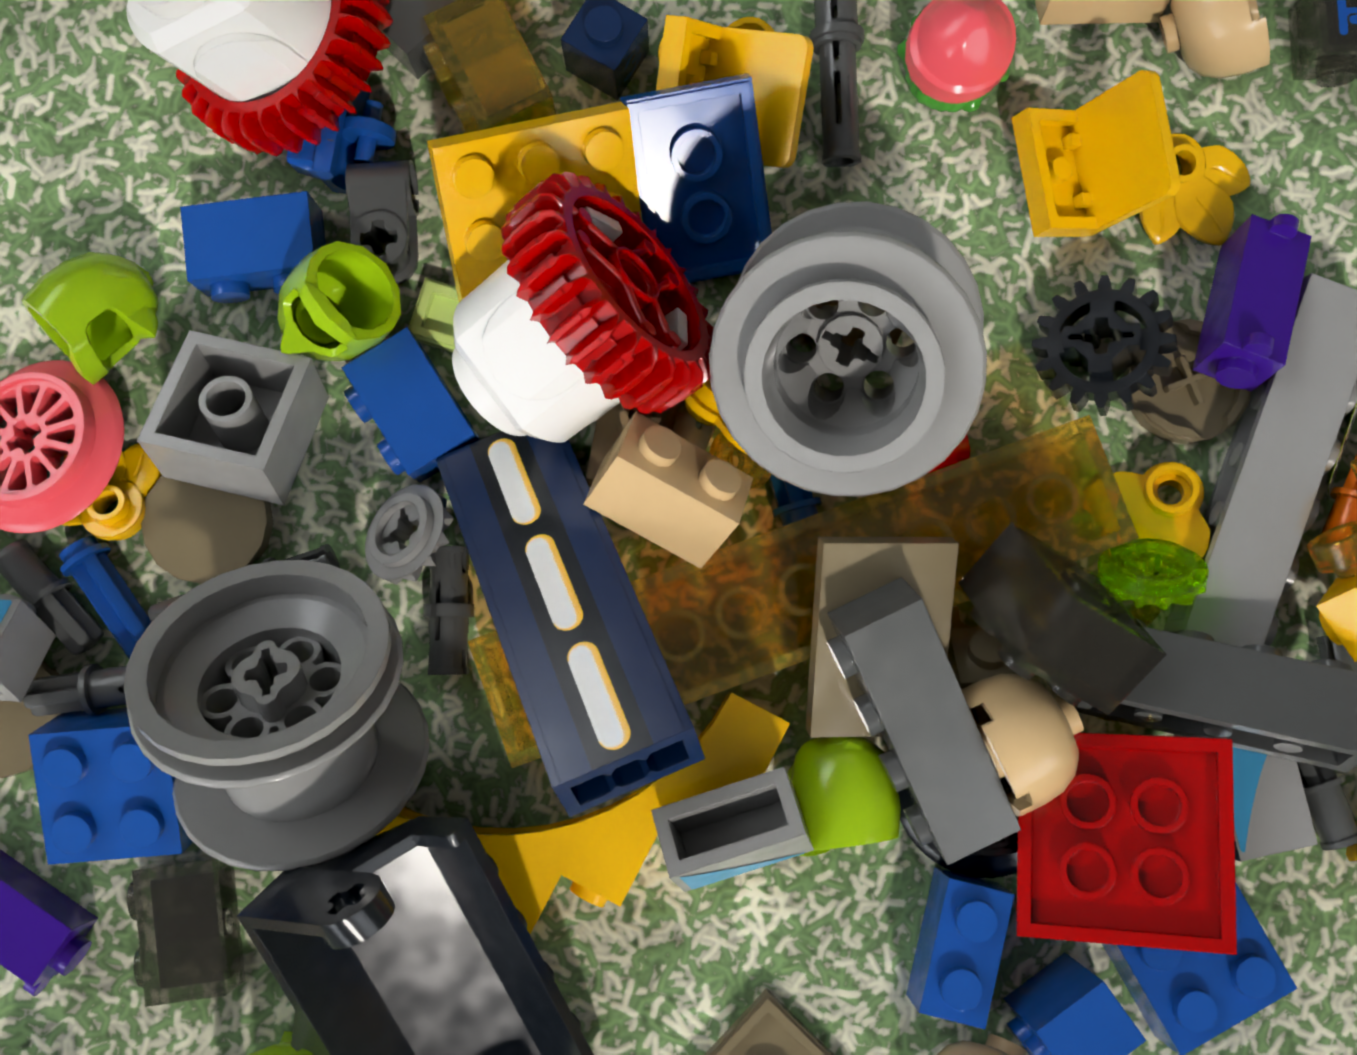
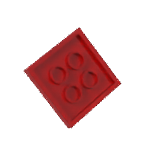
M1100 733L1075 734L1074 738L1079 750V761L1073 780L1063 793L1047 804L1023 816H1018L1021 830L1018 831L1017 936L1237 955L1232 739Z

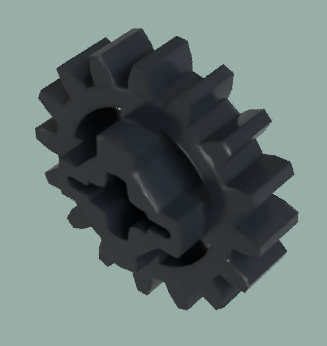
M1101 275L1098 290L1090 292L1081 280L1075 282L1076 298L1069 302L1064 297L1055 295L1052 301L1058 314L1055 318L1039 316L1037 320L1040 330L1047 335V337L1032 340V348L1035 355L1045 358L1035 365L1041 380L1053 378L1048 388L1056 400L1071 392L1070 403L1074 411L1080 412L1086 406L1088 400L1095 401L1100 416H1107L1110 401L1120 400L1122 406L1127 411L1133 410V393L1140 390L1145 395L1154 397L1157 394V389L1152 376L1154 374L1170 376L1173 371L1171 361L1164 355H1161L1175 352L1178 348L1176 335L1166 332L1174 326L1172 313L1170 310L1155 312L1160 303L1158 293L1154 290L1138 298L1136 281L1132 278H1128L1120 290L1112 289L1108 275ZM1118 310L1132 315L1140 323H1127L1118 315ZM1084 317L1076 326H1073L1075 322ZM1107 337L1113 339V342H1110L1107 347V353H1095V349L1100 347L1101 339ZM1063 362H1069L1070 366L1084 368L1090 375V381L1073 375ZM1131 365H1138L1132 372L1118 379Z

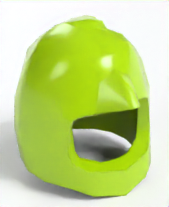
M341 241L324 245L306 255L292 269L279 292L277 319L283 334L280 344L281 353H300L314 360L341 362L361 355L381 343L393 330L401 316L400 289L387 264L365 247Z
M87 252L62 262L40 277L21 300L28 313L40 328L70 359L76 371L93 385L107 375L112 367L133 349L141 339L155 338L158 329L156 314L159 303L158 297L153 290L154 282L149 272L131 260L109 253Z
M865 737L813 738L804 743L796 753L794 764L789 768L788 775L793 784L814 849L799 856H817L828 852L830 849L866 845L899 838L901 813L899 795L890 782L878 755L884 753V751L871 740Z

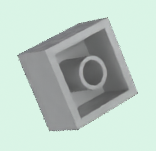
M189 330L137 442L163 477L284 506L329 396L310 357L285 354L279 350Z

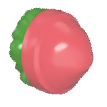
M932 0L917 16L911 19V29L907 39L897 46L898 55L904 62L905 80L909 85L912 95L917 99L918 103L939 112L947 111L954 113L960 110L974 112L978 110L982 99L999 82H1005L1009 77L1010 64L1016 45V26L1011 12L1001 0Z

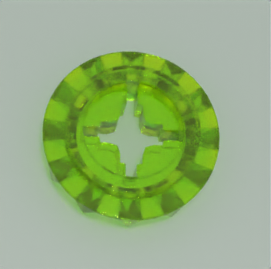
M1145 538L1114 545L1101 554L1097 564L1098 585L1110 590L1113 600L1134 601L1137 609L1146 604L1156 605L1163 611H1166L1171 603L1183 606L1192 605L1195 596L1205 593L1207 588L1209 570L1206 562L1195 552L1167 540Z

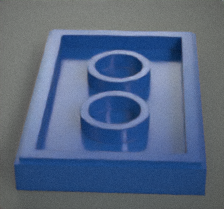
M746 73L620 97L621 102L629 108L642 222L650 230L656 229V237L665 248H672L670 254L679 267L686 269L684 275L689 283L742 273L745 264L761 242L772 234L752 77Z

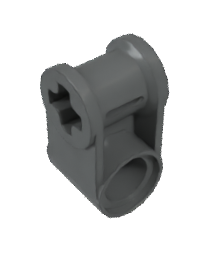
M411 159L349 163L346 167L345 182L350 209L351 244L365 247L375 256H377L376 254L383 253L384 243L394 242L386 246L385 255L377 257L387 264L397 285L402 284L413 276L419 259L417 233L419 200H413L412 196L419 195L414 163Z

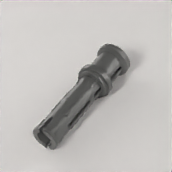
M814 0L815 28L810 31L809 38L813 42L814 53L819 55L820 107L823 138L822 163L826 167H852L861 163L856 52L861 49L864 42V29L858 24L857 0ZM837 6L838 15L834 18V8ZM838 83H841V106H842V123H841V124H838V102H837V84H838Z

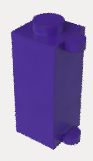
M1252 214L1222 244L1192 368L1193 371L1215 378L1218 383L1225 387L1245 389L1252 392L1286 365L1312 236L1298 231L1299 219L1296 216L1278 214L1271 220H1267Z
M0 849V965L25 982L23 989L35 997L47 986L53 976L59 973L66 976L81 962L92 944L85 936L98 917Z

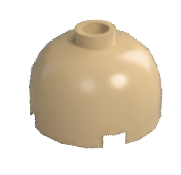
M1170 0V13L1159 17L1161 35L1167 54L1179 50L1188 68L1203 77L1222 79L1239 76L1270 64L1266 17H1259L1256 0Z
M998 674L961 689L999 779L1005 777L1012 789L1006 795L1016 816H1023L1047 804L1063 793L1075 777L1079 761V750L1074 735L1084 730L1081 718L1067 695L1063 693L1053 698L1044 685L1023 674Z

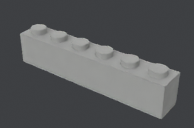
M1314 273L1303 278L1286 365L1251 392L1249 405L1237 422L1204 515V519L1210 528L1208 550L1191 571H1184L1163 631L1174 633L1179 630H1196L1211 635L1214 638V642L1238 647L1251 644L1267 646L1272 644L1278 630V619L1274 615L1282 593L1287 591L1293 584L1299 570V559L1295 557L1303 533L1307 532L1314 524L1320 510V500L1316 498L1323 475L1328 473L1334 466L1340 453L1341 442L1336 438L1344 416L1349 414L1357 403L1356 289Z

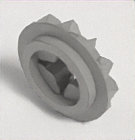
M419 484L407 486L391 495L375 514L367 532L365 557L370 570L376 576L397 585L402 579L417 581L423 566H436L435 553L438 548L450 543L443 531L451 525L454 519L445 509L447 499L432 488ZM415 525L418 526L417 531L413 532V527ZM409 539V545L405 546V541Z

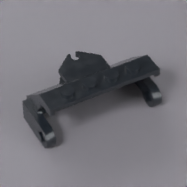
M418 816L374 836L347 854L315 866L283 871L237 915L295 1009L291 1046L296 1051L306 1049L312 1055H594L581 1031L582 1026L579 1019L570 1011L555 983L553 970L543 960L527 930L526 919L514 906L499 877V870L495 861L486 853L468 818Z

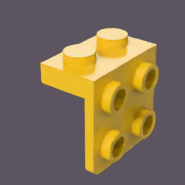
M666 15L663 38L658 49L659 70L656 90L748 73L752 77L763 165L788 168L795 162L813 56V42L809 37L800 34L721 27L686 16Z
M1140 70L1076 110L1027 107L1011 118L1034 237L1093 236L1174 196L1180 188L1181 180L1161 80L1156 71Z

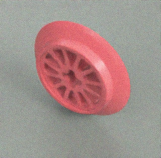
M50 360L38 362L19 369L0 381V424L3 420L7 422L5 428H0V529L13 533H36L50 530L72 520L88 508L98 498L112 478L118 465L124 442V418L121 405L114 390L104 378L94 385L76 371L71 361ZM37 432H39L40 434H38V435L33 439L32 436H34ZM74 438V441L68 444V440ZM33 446H35V449H34V450H32L31 452H28V450H30ZM64 455H68L63 464L61 465V457ZM47 471L50 472L49 478H47Z

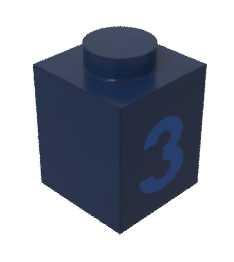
M585 0L561 37L566 71L618 101L649 52L648 19L616 0Z

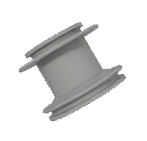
M868 201L837 202L808 210L783 223L761 242L745 264L738 283L726 298L713 329L709 353L711 389L718 412L733 439L754 462L776 478L803 490L830 496H867L892 491L920 479L946 460L965 438L979 412L986 385L987 350L983 337L984 311L978 284L965 258L946 235L923 218L895 206ZM832 300L839 301L838 305L834 306L824 305L821 308L815 306L816 304ZM853 327L861 329L864 332L863 339L858 338L853 346L842 342L843 335L847 336ZM895 328H899L914 343L906 347L896 346L892 343L889 333ZM801 333H806L814 339L816 348L809 352H800L794 349L790 340ZM873 371H884L892 377L893 383L883 389L875 388L867 382L865 377ZM824 373H832L840 377L844 385L838 390L831 391L820 386L817 378Z
M275 560L247 565L220 574L194 587L161 612L137 641L127 663L123 688L131 734L146 758L162 772L175 777L172 795L176 815L189 839L207 855L227 865L253 871H289L299 867L315 866L347 854L372 839L399 815L413 797L425 773L430 750L429 729L419 702L399 682L404 661L402 638L396 622L371 587L344 569L327 563L307 560Z

